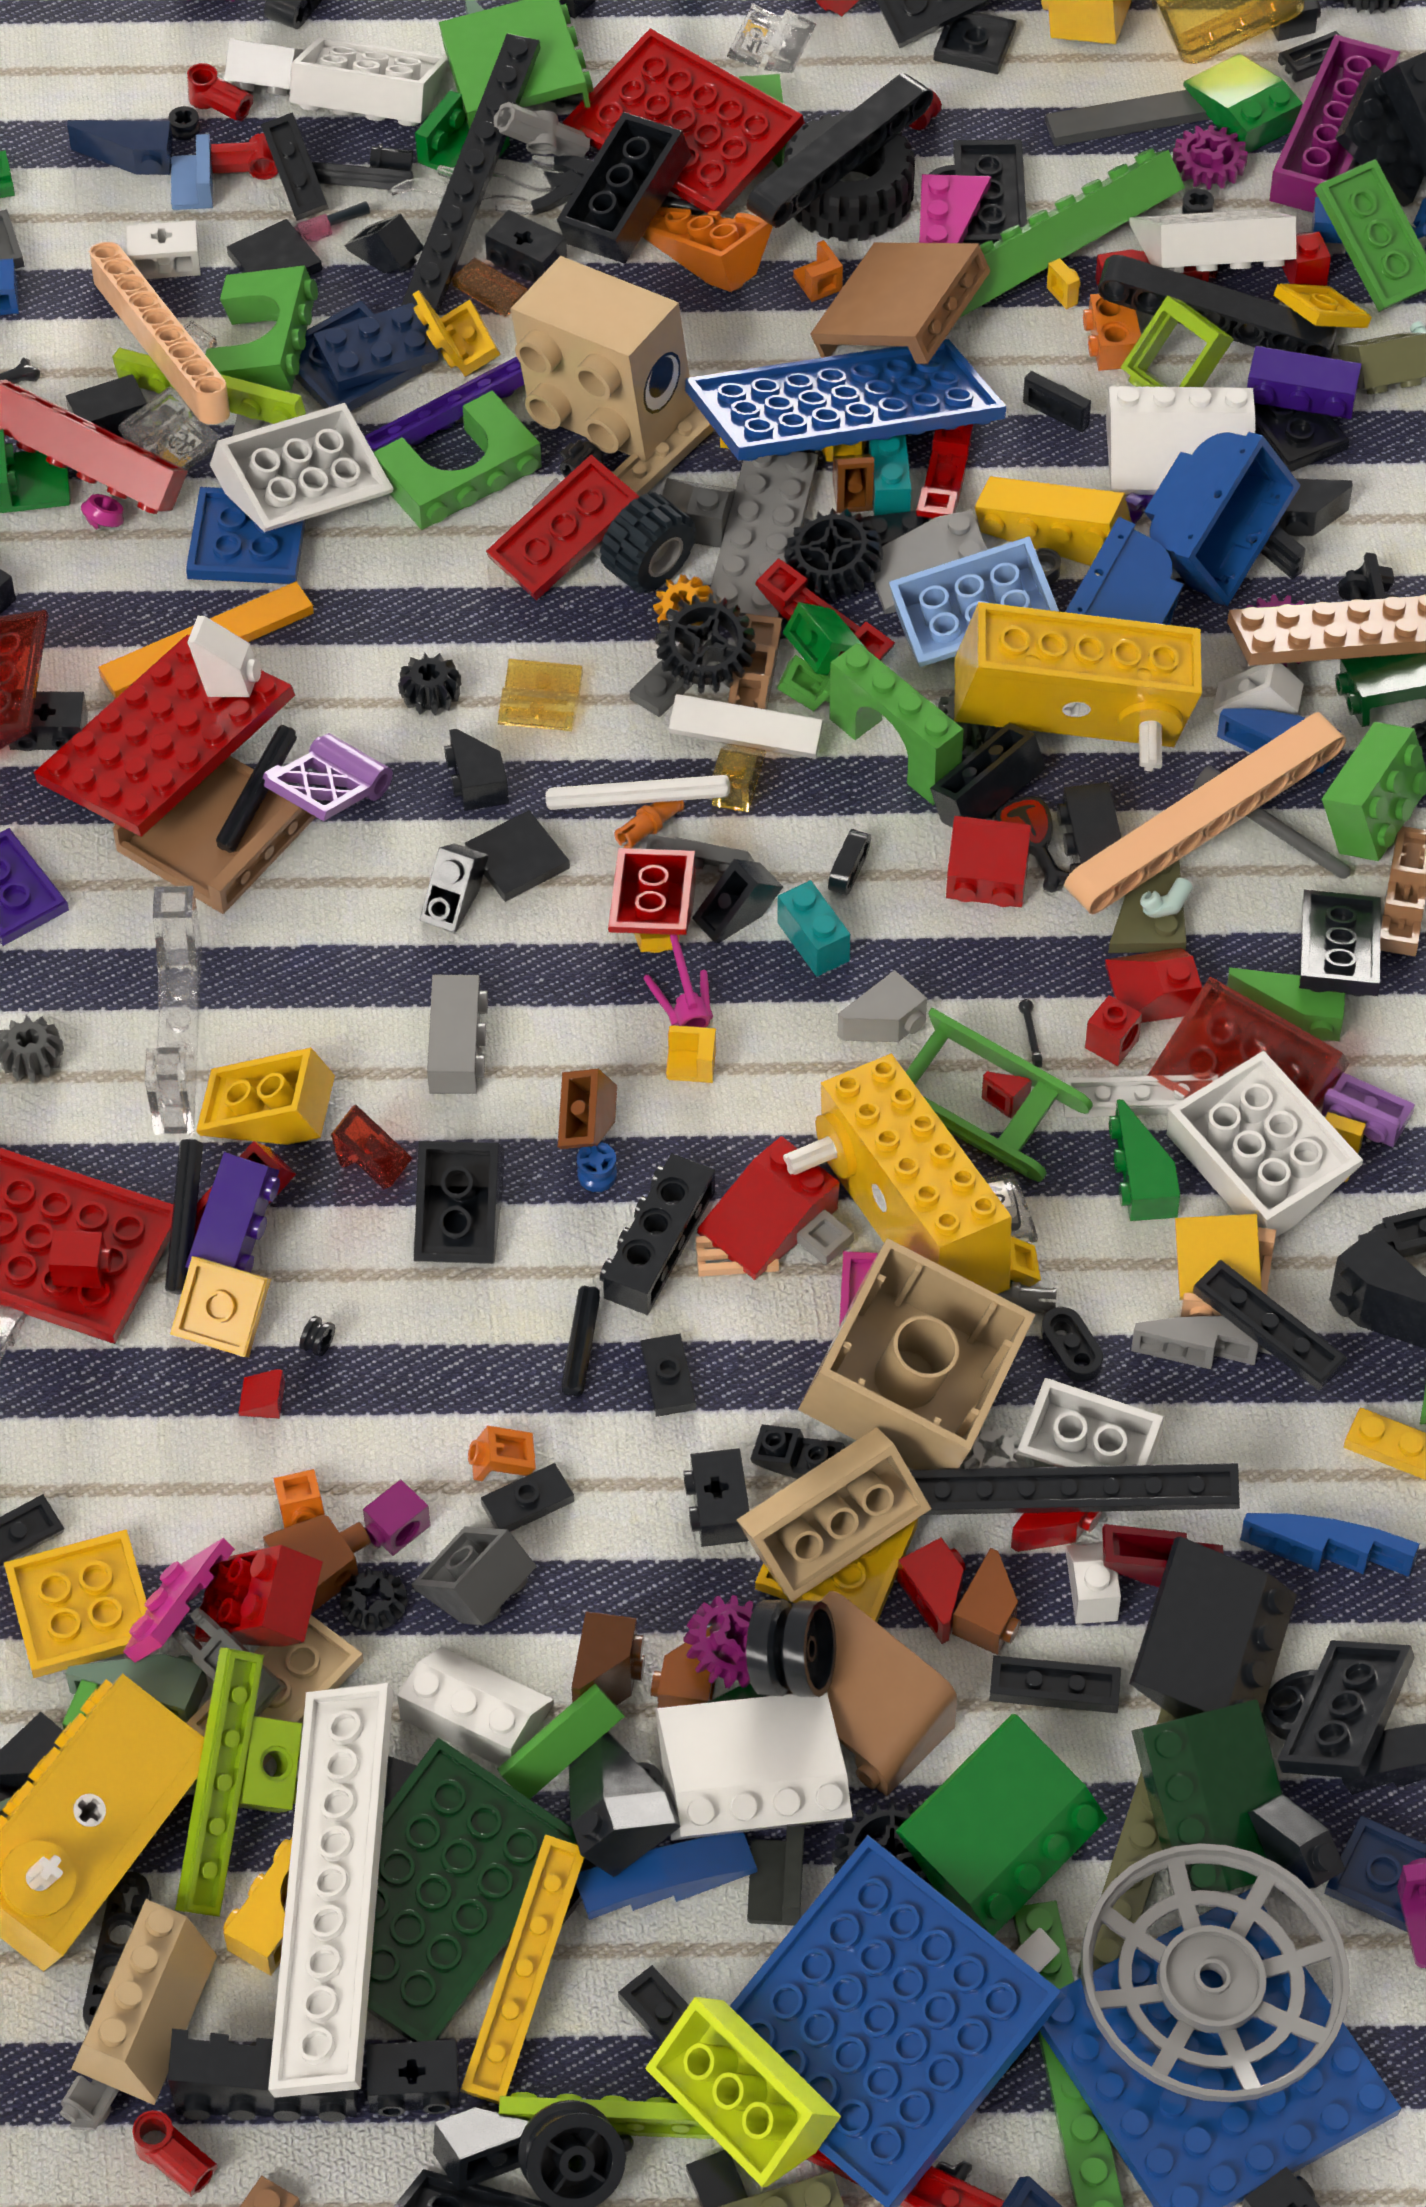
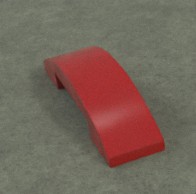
M973 424L958 426L956 429L935 430L932 454L925 484L921 489L916 516L936 518L956 513L966 472Z
M780 558L756 581V586L788 621L798 602L831 608L840 616L866 649L880 661L895 645L894 641L868 622H865L861 627L807 589L805 587L807 578Z

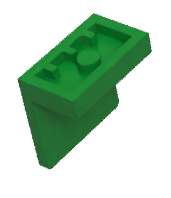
M450 90L415 132L418 163L452 176L469 132L467 120H465V111L463 110L462 94ZM506 137L499 157L510 145L509 137Z
M0 429V513L70 505L68 467L64 469L46 461L47 455L36 451V453L27 451L14 452L13 443L6 444L3 429Z

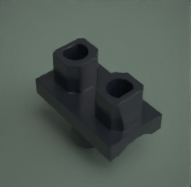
M1366 552L1363 556V565L1357 570L1347 571L1346 577L1342 578L1337 585L1339 596L1345 600H1373L1399 597L1385 594L1393 585V569L1379 566L1377 555Z

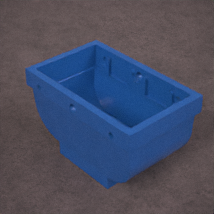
M1230 432L1216 434L1202 442L1193 454L1179 453L1144 511L1152 521L1150 525V538L1166 549L1172 560L1173 568L1190 588L1207 594L1215 603L1228 606L1301 485L1263 435L1248 432L1246 436Z
M1118 517L1065 612L1171 625L1184 584L1171 579L1173 565L1166 549L1157 541L1134 530V523Z

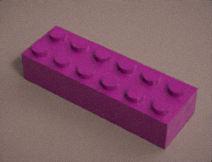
M1335 34L1273 170L1269 201L1313 213L1315 197H1318L1314 188L1322 182L1359 166L1360 163L1335 139L1336 134L1365 70L1375 64L1383 73L1399 63L1400 51Z

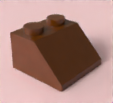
M585 1612L571 1687L572 1703L595 1683L616 1705L632 1696L634 1680L642 1681L645 1666V1655H642L644 1635L637 1634V1618Z

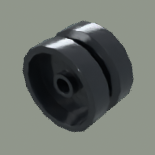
M762 1600L757 1603L751 1614L746 1643L747 1669L750 1682L756 1693L762 1696H784L791 1690L794 1695L799 1697H821L827 1692L832 1681L836 1659V1632L832 1613L827 1604L822 1601L801 1600L795 1603L793 1607L785 1600Z

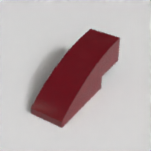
M1104 1524L1102 1528L1104 1566L1139 1582L1159 1587L1174 1538L1181 1536L1187 1539V1533ZM1195 1542L1224 1554L1223 1545Z

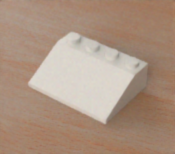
M318 37L292 62L289 102L300 104V107L306 110H318L322 107L332 109V112L337 115L359 113L365 114V118L369 120L382 121L385 118L398 120V123L401 125L416 126L418 123L421 124L430 114L449 62L447 57Z
M1264 209L1129 217V224L1150 264L1174 272L1184 273V266H1196V271L1218 270V264H1230V269L1251 268V262L1263 261L1264 267L1285 266V260L1296 259V216Z
M1109 386L1106 429L1110 490L1125 493V495L1133 492L1138 495H1154L1180 452L1193 454L1202 442L1219 433L1230 432L1244 436L1248 432L1255 433L1253 388Z
M345 403L218 440L210 463V467L225 494L264 532L393 492L390 481Z
M1265 1051L1260 1052L1168 1109L1166 1135L1237 1215L1257 1214L1258 1227L1275 1229V1238L1296 1226L1363 1164V1159Z
M827 1692L821 1697H799L794 1694H786L784 1696H767L656 1709L665 1791L671 1797L681 1826L671 1834V1840L837 1822L852 1818L847 1772Z

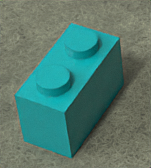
M906 434L892 436V438L887 440H869V454L874 457V516L909 512L911 510V480Z
M811 880L778 895L777 923L816 977L850 961L851 934Z

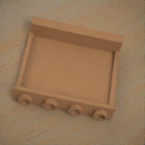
M874 242L810 333L821 358L831 356L838 345L908 346L916 364H928L991 272L979 243Z
M229 756L142 837L117 824L113 827L116 849L119 853L224 914L316 817L273 791L268 790L236 850L229 853L218 848L216 838L254 769Z

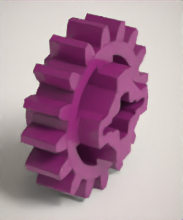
M1209 125L1208 130L1203 131L1199 126H1195L1194 134L1184 131L1183 139H1176L1172 159L1178 172L1182 173V181L1194 180L1193 187H1198L1201 183H1204L1207 190H1211L1212 184H1217L1223 189L1225 188V181L1235 184L1237 182V175H1244L1248 152L1245 151V141L1238 142L1237 133L1227 135L1226 127L1221 128L1220 131H1214L1213 125Z
M732 1595L726 1604H724L720 1596H716L710 1605L705 1602L701 1604L696 1614H693L686 1625L689 1631L684 1636L683 1642L693 1645L686 1656L689 1659L697 1658L699 1660L695 1671L700 1673L708 1670L710 1672L709 1682L712 1684L718 1677L724 1679V1685L727 1689H730L736 1680H738L742 1688L747 1687L750 1683L746 1657L747 1631L753 1608V1602L750 1600L742 1607L738 1605V1599L735 1595ZM712 1623V1628L709 1630L711 1635L706 1637L707 1626Z

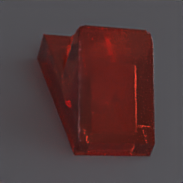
M357 1105L351 1107L331 1133L340 1166L344 1168L356 1163L383 1189L391 1187L412 1160V1157Z

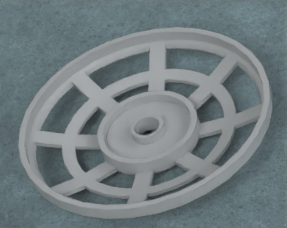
M1191 1844L1174 1846L1150 1854L1129 1866L1110 1883L1097 1901L1085 1928L1081 1948V1980L1086 2003L1096 2026L1111 2048L1131 2068L1153 2083L1177 2094L1203 2101L1238 2102L1259 2099L1282 2091L1302 2079L1322 2060L1335 2041L1346 2015L1350 1992L1349 1963L1343 1940L1331 1915L1318 1897L1298 1877L1277 1863L1251 1851L1227 1845ZM1185 1865H1223L1246 1871L1257 1876V1879L1246 1899L1220 1891H1191ZM1168 1869L1174 1895L1152 1905L1134 1924L1112 1908L1116 1901L1134 1884L1153 1873ZM1273 1886L1285 1893L1304 1911L1316 1928L1322 1942L1296 1950L1293 1941L1283 1927L1270 1914L1261 1909ZM1196 1906L1220 1907L1232 1910L1238 1914L1229 1929L1213 1925L1201 1926ZM1178 1910L1183 1932L1173 1938L1168 1946H1165L1146 1933L1148 1928L1157 1920ZM1253 1923L1259 1925L1272 1938L1282 1955L1265 1960L1261 1959L1253 1945L1245 1939ZM1102 1924L1125 1940L1118 1963L1120 1989L1096 1991L1094 1985L1093 1954L1097 1935ZM1136 1948L1159 1963L1157 1984L1133 1988L1132 1962ZM1329 1959L1332 1971L1333 1997L1326 2026L1323 2027L1299 2018L1305 1997V1975L1303 1968ZM1205 1970L1217 1972L1222 1977L1223 1985L1219 1988L1206 1986L1200 1979V1973ZM1289 1973L1290 1999L1287 2011L1281 2010L1262 2000L1266 1990V1978ZM1164 2003L1168 2011L1178 2020L1168 2038L1163 2036L1149 2022L1142 2012L1140 2005ZM1126 2007L1129 2016L1138 2029L1156 2047L1161 2049L1152 2067L1139 2059L1117 2037L1103 2014V2009ZM1253 2016L1277 2027L1276 2031L1264 2042L1246 2051L1237 2032V2028L1247 2023ZM1194 2030L1205 2033H1218L1227 2055H1205L1190 2051L1184 2047ZM1290 2034L1316 2043L1309 2055L1293 2070L1272 2082L1260 2084L1251 2063L1259 2061L1274 2052L1286 2041ZM1177 2059L1204 2068H1233L1242 2090L1205 2089L1179 2082L1168 2077Z

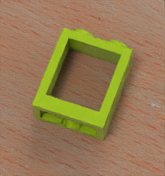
M1167 295L1120 368L1131 375L1128 381L1135 387H1169L1147 371L1177 323L1180 322L1207 342L1179 387H1203L1234 339L1185 302Z

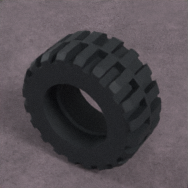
M849 111L839 112V115L831 116V113L821 116L817 122L813 119L803 126V130L799 129L792 136L791 142L787 144L783 165L848 115ZM900 132L851 171L865 174L869 178L859 181L839 180L793 218L798 223L802 222V226L811 233L817 231L820 237L826 239L836 237L839 241L848 242V239L857 238L858 241L868 240L870 235L878 237L886 233L887 227L894 228L909 212L914 196L915 156L909 140L902 136V132Z

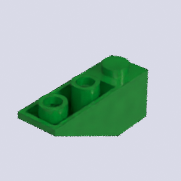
M1119 1099L1116 1102L1115 1116H1109V1135L1111 1140L1117 1139L1118 1149H1114V1167L1116 1173L1122 1172L1124 1181L1119 1182L1120 1205L1128 1207L1130 1221L1177 1218L1180 1190L1175 1162L1125 1101Z

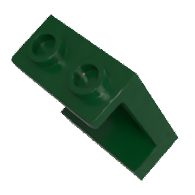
M1426 653L1340 659V673L1335 675L1336 689L1339 696L1345 697L1349 714L1351 716L1355 715L1361 727L1370 726L1371 708L1423 698L1426 700Z

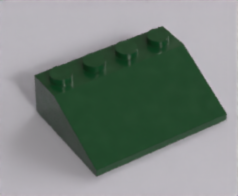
M1257 1699L1131 1730L1162 1850L1191 1844H1215L1251 1851L1267 1858L1248 1812L1272 1798L1282 1795ZM1185 1865L1191 1891L1227 1892L1252 1885L1257 1879V1876L1246 1871L1223 1865Z

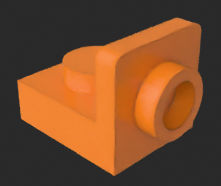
M487 1425L478 1438L473 1440L469 1446L468 1462L473 1468V1479L483 1481L490 1471L522 1476L532 1474L536 1469L533 1433Z
M314 1469L273 1478L284 1528L320 1515H325Z

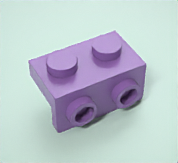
M1343 1072L1335 1087L1327 1090L1321 1114L1326 1117L1327 1112L1365 1123L1364 1135L1368 1139L1394 1147L1414 1112L1415 1104Z

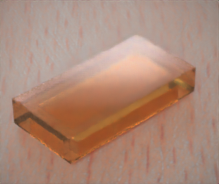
M475 257L452 277L454 287L504 317L511 314V307L528 291V288Z

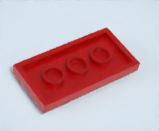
M590 455L489 547L486 553L489 559L537 601L603 540L605 533L618 513L631 501L638 499L639 495L593 455Z

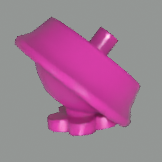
M93 494L81 505L83 515L96 530L99 528L98 524L105 527H119L124 522L122 505L109 496Z

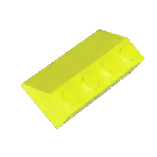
M694 1997L645 2068L761 2187H768L815 2154L841 2118V2115L724 2000Z

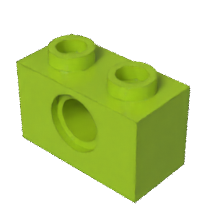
M254 1716L238 1808L274 1813L292 1810L293 1804L296 1803L298 1782L296 1774L298 1761H300L302 1723ZM267 1754L271 1755L277 1764L273 1777L268 1775L263 1768V1760Z

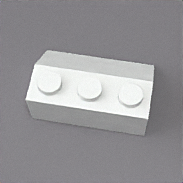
M1045 1378L1019 1444L1017 1454L1056 1467L1152 1465L1163 1435L1164 1417Z
M443 1647L417 1662L397 1695L400 1719L498 1766H501L535 1736L554 1704V1699Z

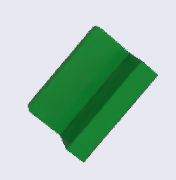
M798 602L783 631L786 638L816 674L828 676L830 664L838 657L840 651L845 652L856 643L861 644L866 649L840 616L831 608Z

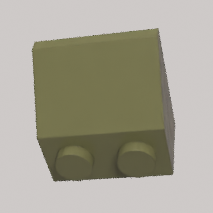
M1403 332L1337 345L1342 360L1362 363L1358 389H1366L1368 395L1387 392L1389 384L1399 382L1401 388L1418 386L1422 384L1421 378L1426 377V333Z

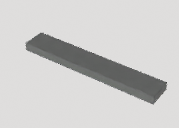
M1187 90L1048 113L1046 114L1045 123L1054 146L1209 120L1210 118L1203 107Z

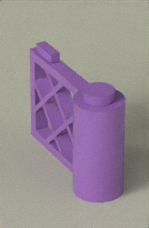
M328 733L322 737H317L313 741L308 754L285 767L277 765L264 772L263 779L265 780L264 787L320 820L325 821L365 797L372 801L378 800L387 791L393 772L388 766ZM312 767L321 773L305 772V770ZM285 782L300 783L301 786L288 785ZM308 784L326 785L327 788L309 787ZM335 786L347 787L350 790L335 789ZM314 799L329 800L330 803L324 806Z

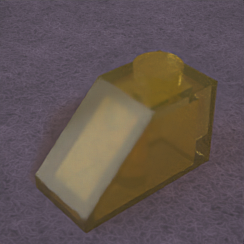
M727 744L720 749L712 776H728L730 793L727 797L712 798V806L749 812L766 750L734 744Z

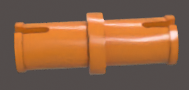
M684 801L653 802L649 806H642L637 810L634 818L621 828L615 830L614 836L620 846L628 841L624 848L632 849L649 834H656L662 830L663 823L684 809Z

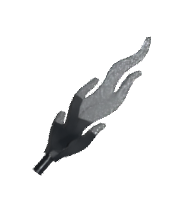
M534 155L532 156V164L543 169L540 170L520 162L498 159L483 200L491 198L522 200H499L495 202L496 212L506 213L508 210H511L519 215H535L547 212L564 204V208L591 165L592 160L578 156L546 157ZM440 165L437 168L438 175L447 179L451 178L454 168ZM548 171H558V172H564V173H554V172H548ZM427 178L410 179L392 187L390 194L393 196L410 191H422L443 199L448 183Z

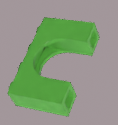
M305 265L226 275L220 301L232 325L261 321L277 322L267 334L253 342L206 349V357L221 375L282 391L292 390L295 375L299 373L301 351L306 346L305 335L307 327L312 322L311 311L313 303L318 298L317 284L314 279L310 278Z
M493 390L463 405L464 430L485 453L476 464L455 471L434 468L424 462L403 437L373 452L393 487V492L390 495L421 530L443 521L446 517L463 508L472 506L476 501L493 492L502 490L508 484L528 476L542 467L540 442Z
M856 643L830 664L829 719L856 740L881 722L883 715L897 730L906 747L908 754L907 784L929 803L935 805L930 788L962 762L964 729L861 644Z

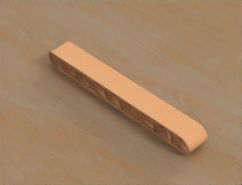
M102 242L91 247L89 253L95 286L194 415L205 424H219L226 421L230 416L227 386L221 374L118 244Z
M1320 712L1308 716L1079 865L1069 874L1065 880L1064 887L1090 914L1102 911L1332 760L1345 746L1346 737Z

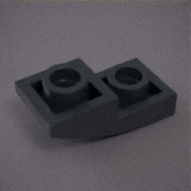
M762 1424L750 1459L753 1464L799 1479L843 1450L845 1446L843 1442L804 1438L801 1429Z

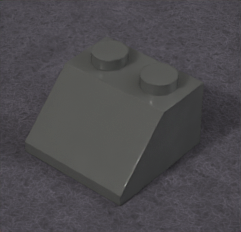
M464 1526L411 1585L418 1593L460 1623L483 1626L493 1621L501 1611L500 1606L510 1595L517 1593L526 1585L527 1577L537 1566L508 1529Z

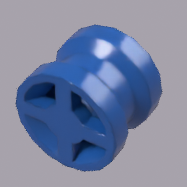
M600 1142L597 1146L579 1149L577 1154V1172L580 1185L592 1192H603L612 1187L617 1179L616 1153L613 1148L606 1143Z

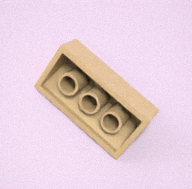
M876 1427L738 1518L737 1522L790 1602H793L931 1510V1507L894 1443Z
M148 1899L145 1900L71 2070L155 2105L169 2071L172 2028L187 2029L217 1958V1954L187 1916Z

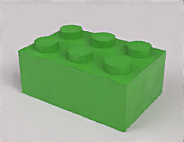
M1374 722L1323 796L1322 802L1339 854L1380 861L1388 847L1394 843L1395 837L1404 823L1410 819L1414 808L1422 796L1426 794V766L1422 756V748L1419 746L1414 728Z

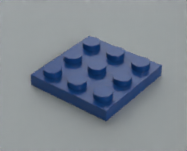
M200 487L186 566L187 579L290 584L297 581L306 519L264 532L225 494L223 488Z

